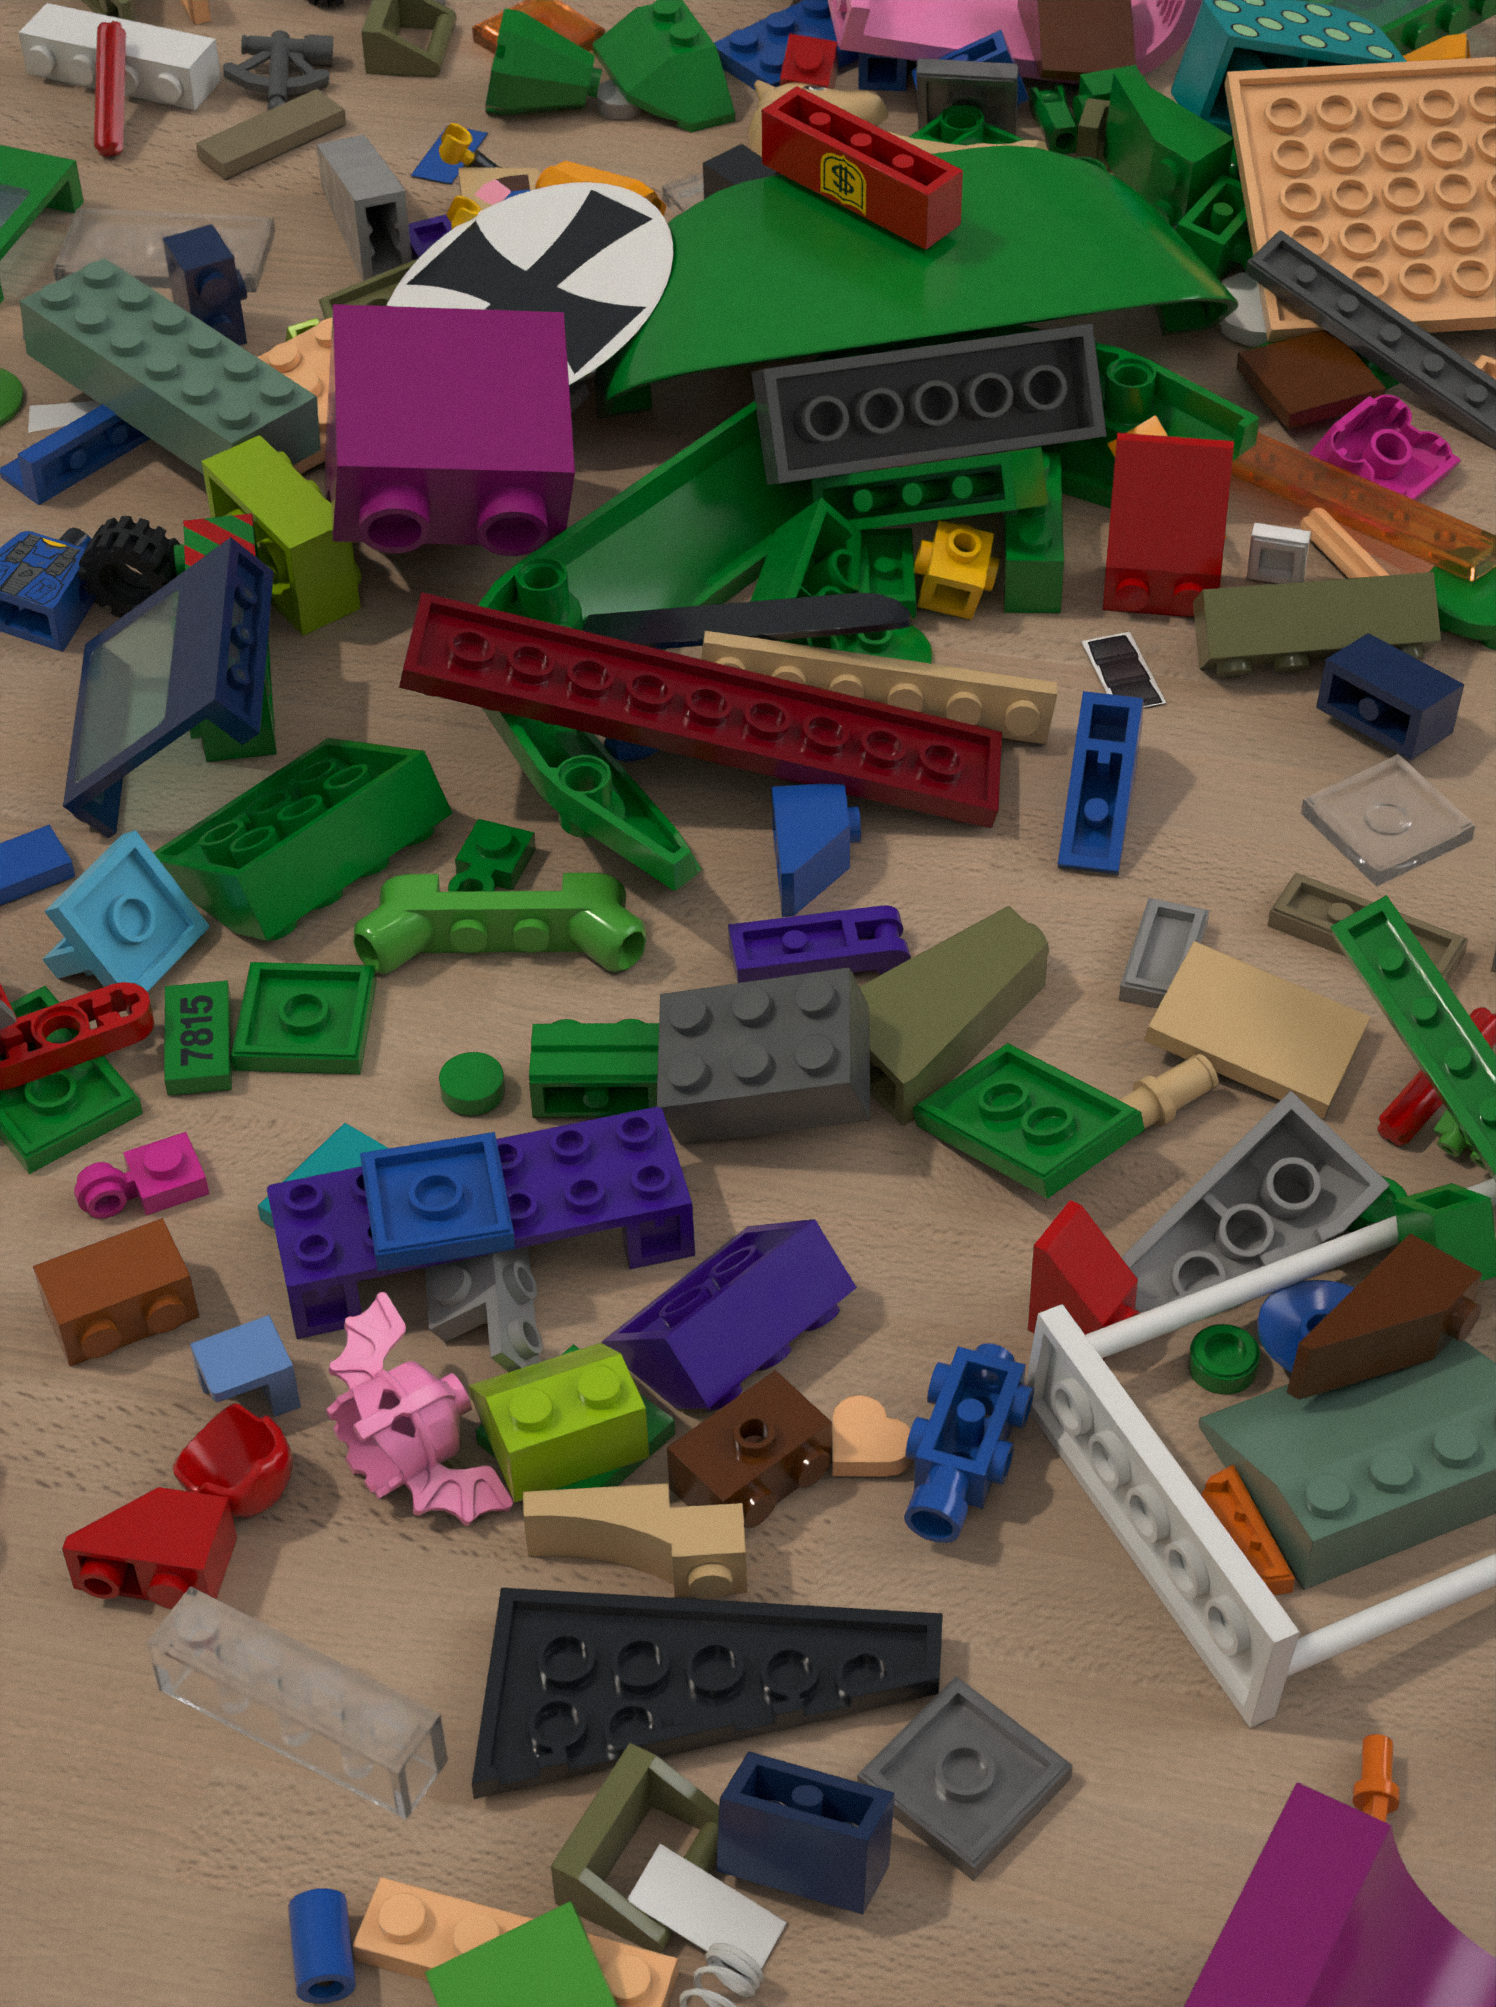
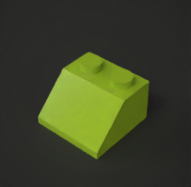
M602 1343L468 1385L470 1397L514 1502L523 1500V1492L554 1490L649 1458L646 1407L622 1354Z

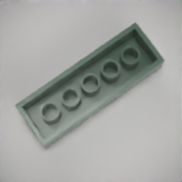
M106 258L91 262L71 275L55 283L48 284L41 290L19 300L26 351L29 356L99 404H103L112 410L118 417L202 474L201 461L258 435L265 439L277 452L283 451L293 465L321 450L316 395Z

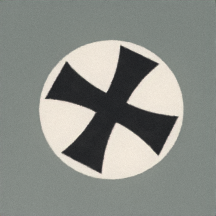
M592 182L547 186L498 202L478 212V215L468 222L458 225L446 233L408 270L394 290L387 306L564 312L569 385L609 360L627 344L648 320L659 303L670 277L673 262V240L669 226L657 207L636 192L619 186Z

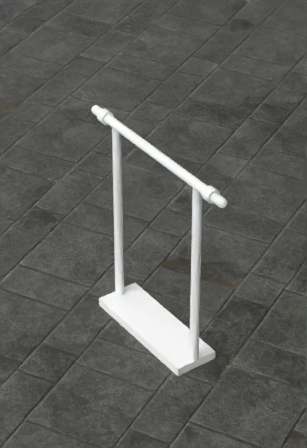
M1493 1178L1466 1188L1490 1197L1492 1207L1496 1206V1182ZM1396 1215L1086 1335L1063 1304L1038 1313L1025 1384L1035 1389L1030 1414L1249 1728L1276 1716L1288 1676L1495 1587L1496 1553L1298 1638L1300 1631L1102 1358L1399 1244Z

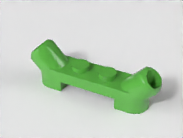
M594 872L563 873L562 891L441 892L439 874H405L395 876L382 885L379 895V907L354 925L353 943L360 960L365 965H374L376 973L383 975L391 973L418 953L584 952L608 971L618 973L629 969L642 957L647 931L644 922L626 909L627 893L624 885L616 878L607 874Z

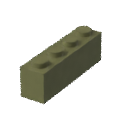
M1434 572L1204 589L1193 601L1200 670L1216 668L1217 676L1219 677L1249 674L1252 672L1253 665L1274 664L1275 672L1305 670L1310 667L1309 661L1326 660L1367 633L1418 660L1424 659V652H1428L1441 641Z

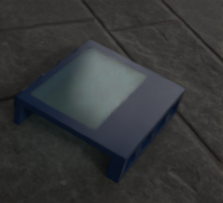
M233 538L227 539L85 644L63 807L70 811L79 821L87 823L107 838H110L117 832L123 777L207 718L242 745L260 733L274 571Z

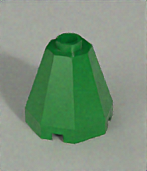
M504 8L496 43L497 49L490 74L485 112L499 115H514L585 108L587 96L597 98L602 69L593 67L595 55L528 14Z

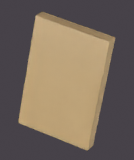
M1193 941L1148 1026L1144 1041L1185 1059L1195 1054H1201L1211 1062L1217 1073L1276 1099L1282 1100L1292 1091L1318 1117L1324 1119L1366 1031L1371 1016Z

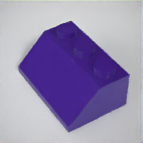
M815 1219L747 1226L605 1338L602 1344L621 1353L628 1370L675 1409L705 1408L707 1412H713L738 1397L742 1392V1387L739 1383L755 1370L764 1371L785 1359L792 1350L788 1343L804 1330L807 1332L813 1331L835 1318L840 1312L837 1303L857 1287Z

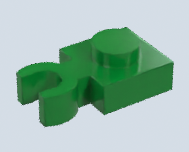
M478 819L455 858L456 875L448 884V892L495 891L496 886L513 890L536 850L535 833Z

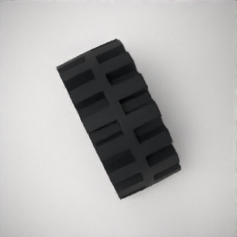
M122 516L119 521L113 517L99 527L85 549L79 562V566H81L78 571L79 579L86 581L83 588L88 595L95 594L97 596L94 601L101 608L108 605L112 608L111 614L120 618L122 613L127 614L177 577L174 545H180L175 537L172 539L166 538L167 530L158 525L156 529L149 527V520L140 518L137 523H134L131 516ZM128 566L137 569L140 573H138V572L132 570V569L129 568ZM177 599L148 619L146 623L155 622L157 617L161 619L165 617Z

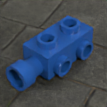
M981 1344L975 1351L958 1346L951 1365L938 1362L934 1368L927 1394V1402L935 1404L930 1420L917 1416L911 1427L905 1455L906 1458L915 1460L914 1491L906 1509L904 1520L906 1525L915 1534L929 1541L938 1543L955 1541L959 1537L966 1519L968 1505L983 1509L992 1482L1001 1485L1005 1483L1014 1453V1443L1008 1442V1438L1013 1426L1024 1429L1028 1421L1035 1389L1034 1387L1024 1385L1026 1364L1015 1362L1014 1356L1007 1349L999 1345Z

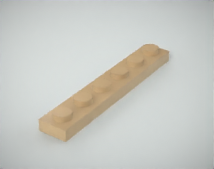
M705 631L701 653L702 660L1002 732V738L1039 744L1047 743L1058 695L1057 682L712 631Z

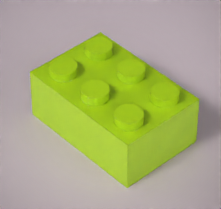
M258 435L201 461L211 518L253 514L260 561L274 571L271 604L302 636L361 609L358 584L361 583L362 577L360 569L354 560L352 542L333 541L331 503L323 496L319 486L313 480H306L293 467L291 460L283 451L277 452L265 439Z

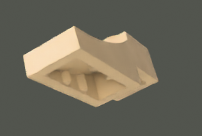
M668 1483L523 1492V1516L528 1557H575L606 1561L631 1567L673 1584L675 1597L695 1596L700 1599L713 1600L728 1594L747 1593L743 1503L670 1508Z

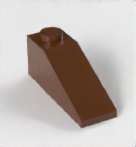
M1410 1233L1299 1342L1287 1393L1300 1400L1433 1360L1453 1338L1459 1342L1463 1341L1475 1326L1481 1312V1305L1474 1301L1482 1273Z

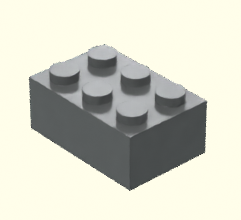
M850 968L660 994L657 1107L662 1108L667 1125L680 1145L870 1121L869 1005Z

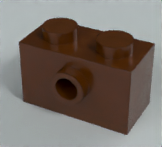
M774 1370L667 1447L669 1489L687 1506L743 1503L744 1528H753L761 1524L771 1514L777 1503L799 1487L807 1488L812 1486L825 1474L832 1463V1422L781 1374Z

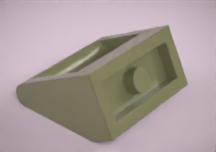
M372 0L361 31L366 74L419 77L437 76L440 73L455 27L456 13L435 0ZM400 28L433 29L427 51L399 37Z
M629 1743L551 1864L555 1904L559 1906L571 1901L575 1905L580 1917L646 1950L661 1954L675 1931L651 1916H647L604 1881L651 1807L700 1830L685 1854L684 1859L710 1874L717 1863L719 1805L658 1756Z

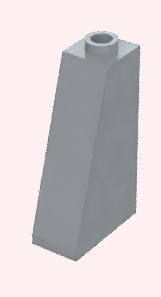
M365 134L316 144L321 186L361 280H367L411 262L412 254L405 190Z

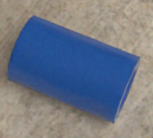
M329 1888L304 1891L292 1898L288 1905L296 1994L299 1999L314 2004L339 2001L348 1997L356 1987L347 1899L342 1892ZM322 1981H334L331 1985L326 1987L319 1986L316 1984Z

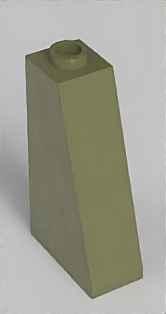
M1007 906L860 986L869 1005L870 1094L902 1126L915 1119L913 1113L914 1106L951 1082L1046 985L1049 946L1043 932L1035 924L1027 923L1010 906Z

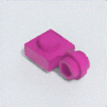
M186 1132L123 1152L128 1170L126 1173L114 1168L109 1163L98 1162L91 1164L79 1173L74 1187V1195L79 1207L91 1216L100 1219L118 1214L123 1210L128 1200L139 1197L147 1216L209 1195L206 1176Z

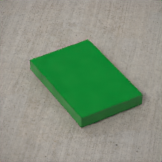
M45 985L11 1002L10 1005L18 1018L60 1002ZM72 1028L58 1029L52 1032L46 1041L56 1044L66 1043L74 1039L79 1034V1031ZM34 1042L28 1044L29 1052L36 1050ZM5 1054L0 1055V1061L7 1059ZM104 1055L15 1088L0 1090V1138L28 1174L143 1114L139 1097Z
M1009 1043L913 1107L918 1127L1047 1199L1145 1130L1141 1111Z

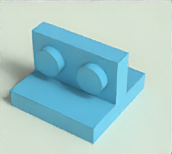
M134 830L122 834L44 911L64 938L42 960L57 979L83 972L86 976L94 974L104 987L115 983L128 982L142 986L148 992L206 932L210 925L138 832Z

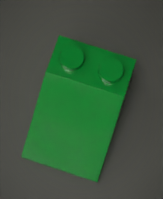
M1119 69L1113 73L1103 157L1114 176L1132 187L1152 204L1176 231L1180 220L1222 174L1228 176L1234 138L1127 72Z

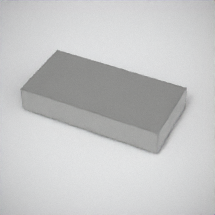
M1148 898L1120 984L1119 1000L1158 1009L1193 941L1200 944L1203 943L1210 910Z

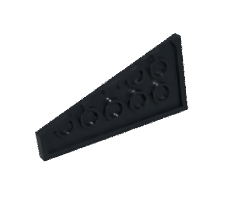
M501 1587L472 1778L473 1797L478 1799L614 1768L629 1743L658 1757H663L936 1695L939 1693L943 1613Z

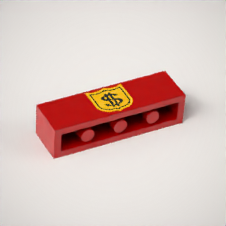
M798 86L761 110L763 165L926 250L961 225L962 169Z

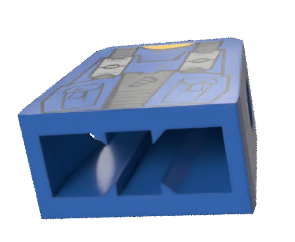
M69 528L57 540L32 531H24L18 533L0 547V632L61 652L64 651L97 598L95 594H87L83 588L86 581L80 580L78 574L81 568L79 566L80 559L91 541L87 533L78 528Z

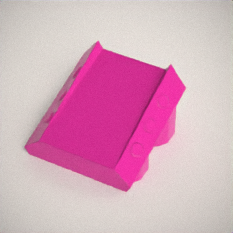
M1380 395L1375 399L1370 396L1333 424L1305 457L1303 462L1306 467L1366 497L1369 501L1389 512L1401 515L1445 479L1461 462V459L1452 453L1450 445L1439 434L1431 431H1419L1410 424L1412 421L1411 410L1402 400L1392 395Z

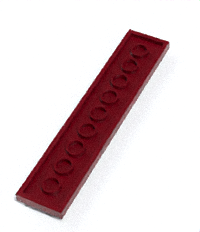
M421 592L399 688L419 692L427 696L440 697L482 707L490 711H499L533 719L549 725H558L596 734L608 739H617L655 748L667 753H676L718 763L726 767H734L777 777L784 781H793L806 785H845L846 795L878 801L902 809H911L941 816L957 822L970 823L992 829L998 814L1002 732Z

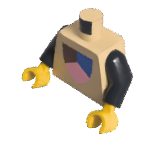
M450 123L441 136L442 143L439 147V155L445 163L451 165L459 164V162L463 163V168H458L461 196L458 195L454 198L447 211V218L451 221L452 229L476 217L478 212L498 202L534 190L537 179L540 176V171L535 168H504L496 165L478 150L471 152L468 150V147L473 141L472 135L466 128L456 123Z

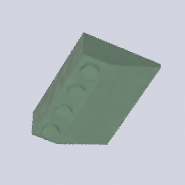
M1453 1338L1433 1360L1376 1376L1362 1382L1346 1385L1300 1400L1287 1393L1289 1385L1287 1384L1199 1419V1428L1224 1467L1227 1468L1234 1464L1288 1567L1303 1590L1496 1514V1363L1465 1340L1459 1342Z

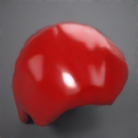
M232 1404L215 1415L182 1449L172 1469L174 1476L186 1491L228 1497L233 1518H251L267 1510L281 1498L291 1477L293 1456L282 1429L268 1415L259 1418L240 1404Z

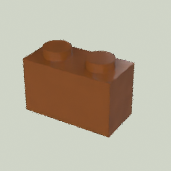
M163 1218L33 1266L44 1309L69 1366L91 1358L106 1356L120 1347L157 1333L172 1331L183 1323L199 1318L191 1276Z

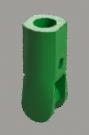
M1054 84L1053 90L1039 91L1037 87H1030V112L1039 124L1049 150L1061 154L1075 153L1077 150L1078 126L1069 108L1063 85Z

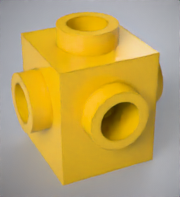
M939 520L932 541L921 540L913 573L923 575L917 607L972 620L983 591L991 592L995 583L999 558L990 556L994 533L978 530L967 524H954Z

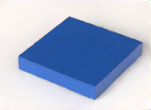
M495 1132L360 1153L377 1271L516 1249Z

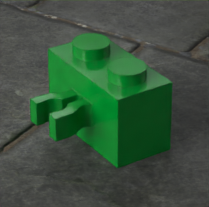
M1224 174L1218 178L1180 220L1176 228V232L1220 281L1226 277L1237 263L1246 269L1247 261L1253 257L1241 182Z

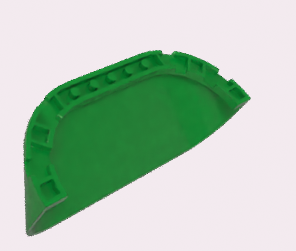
M1008 145L933 153L932 155L963 170L961 225L927 250L784 175L769 176L745 181L720 190L696 203L682 214L677 215L668 223L673 240V262L667 286L659 303L640 330L623 348L596 368L595 396L597 416L599 419L650 411L652 408L650 384L704 371L1148 306L1155 307L1162 336L1212 329L1233 313L1239 304L1236 298L1157 209L1137 191L1109 172L1084 160L1035 147Z

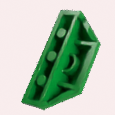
M657 0L653 4L637 7L592 44L594 55L627 102L657 117L678 121V127L690 133L736 121L735 110L717 47L683 0Z

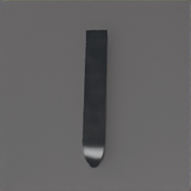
M849 593L588 615L582 631L656 649L703 646L705 631L780 641L907 628L912 624V617L910 611L893 598L874 593Z

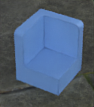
M270 1315L190 1344L199 1384L203 1392L206 1394L210 1393L214 1401L221 1402L261 1387L275 1417L301 1407L292 1362Z

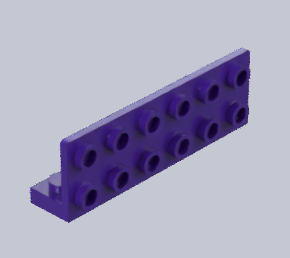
M652 1107L496 1139L516 1249L622 1227L624 1252L630 1269L695 1256L692 1201L662 1108ZM362 1166L276 1183L267 1187L296 1339L343 1330L347 1317L362 1314L357 1286L358 1281L488 1255L483 1254L377 1271Z

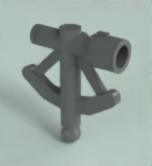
M283 30L273 32L271 37L242 35L241 54L246 55L247 53L255 56L239 65L231 62L225 63L223 65V77L247 90L268 94L267 110H271L286 103L287 95L304 94L329 84V71L326 69L315 70L309 64L332 66L333 36L309 34V36L304 35V39L290 38L289 34ZM270 59L269 77L249 72ZM289 61L305 75L288 78Z

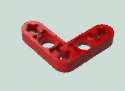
M120 982L18 1018L15 1015L17 1022L0 1030V1055L5 1054L7 1058L0 1061V1090L15 1088L142 1041L152 1032L155 1024L148 992L142 986L135 983ZM0 984V1000L13 1011ZM126 1011L128 1016L121 1017L119 1012ZM96 1020L97 1028L91 1030L89 1022ZM72 1028L79 1031V1034L74 1039L66 1043L56 1044L46 1041L47 1037L58 1029ZM34 1042L36 1050L29 1052L28 1044Z

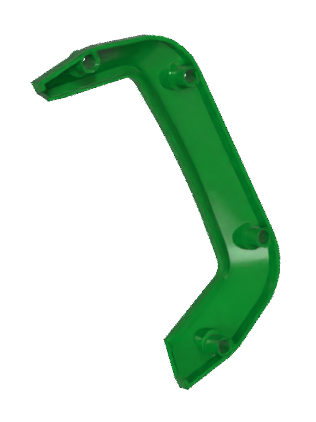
M1017 325L825 353L812 362L1041 331L1042 329ZM1095 342L1106 437L1036 447H1041L1042 452H1060L1063 494L1111 509L1115 457L1108 444L1117 439V433H1127L1156 415L1168 436L1234 441L1233 462L1256 444L1259 417L1147 358L1118 347ZM754 401L522 559L494 582L478 606L582 631L588 615L724 604L759 578L776 529L814 503L811 479L767 485L756 403ZM482 708L540 796L558 812L560 826L566 833L575 837H594L673 891H677L702 870L680 832L594 734Z

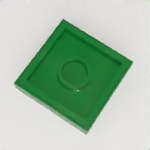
M250 962L231 1053L234 1071L361 1075L377 983L375 966Z

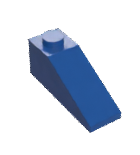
M1083 691L1058 867L1119 875L1142 732L1143 698Z

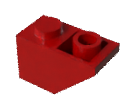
M157 1487L66 1536L62 1551L73 1588L83 1590L93 1597L112 1599L122 1596L153 1601L161 1607L172 1610H182L187 1607L213 1610L237 1541V1534L228 1497Z

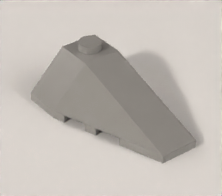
M1290 1091L1121 1257L1138 1279L1135 1309L1143 1313L1320 1245L1342 1234L1390 1184L1300 1098Z

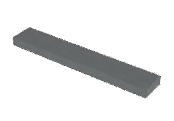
M1281 230L1247 261L1245 274L1496 450V380Z

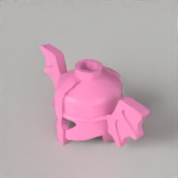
M385 1292L378 1293L369 1309L360 1315L346 1318L344 1324L347 1335L346 1347L341 1356L330 1363L328 1370L329 1374L344 1381L349 1391L338 1396L331 1406L326 1408L328 1417L331 1420H336L334 1432L337 1439L345 1442L348 1446V1453L345 1457L347 1465L353 1475L362 1474L366 1477L364 1481L365 1486L371 1493L374 1492L378 1499L403 1484L407 1486L412 1493V1511L416 1516L429 1511H445L455 1515L464 1526H469L478 1516L487 1512H509L512 1508L513 1500L492 1467L480 1466L468 1469H448L440 1464L458 1453L460 1449V1416L471 1411L472 1408L468 1394L460 1380L453 1373L439 1379L414 1361L403 1363L388 1372L383 1370L385 1358L403 1338L406 1325Z

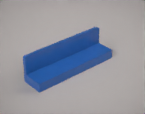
M102 404L18 453V458L0 468V477L30 500L41 505L151 438L118 417L116 413Z

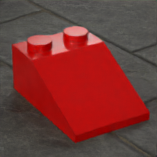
M1117 433L1103 610L1194 617L1193 601L1204 589L1220 588L1234 441Z

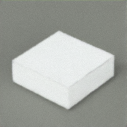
M1254 523L1246 579L1278 584L1304 582L1311 531Z

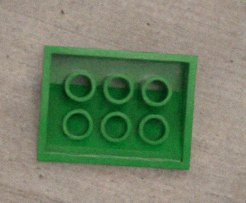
M327 738L153 853L186 896L232 932L264 941H275L290 934L297 927L296 921L311 910L324 908L338 901L344 894L343 888L358 878L371 876L386 868L390 863L389 857L403 847L412 846L427 840L434 834V826L453 813L424 750Z

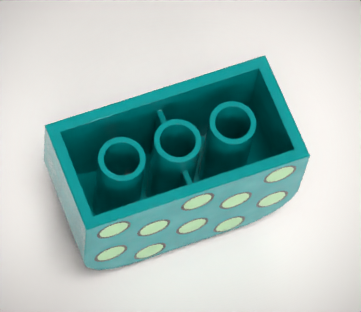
M1202 0L1171 87V94L1177 104L1228 135H1233L1225 90L1227 72L1407 61L1379 27L1361 16L1337 7L1299 0Z

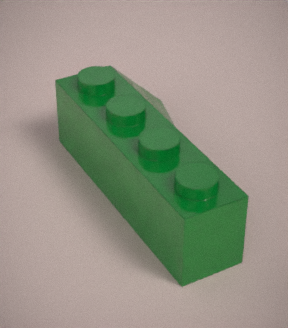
M819 498L776 529L750 602L857 592L859 590L861 532L823 498ZM853 634L780 640V642L847 651L849 637Z

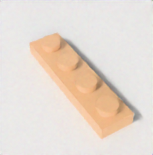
M380 1877L352 1948L355 1961L428 1981L425 1975L426 1971L533 1919ZM587 1934L619 2007H668L679 1974L678 1958Z

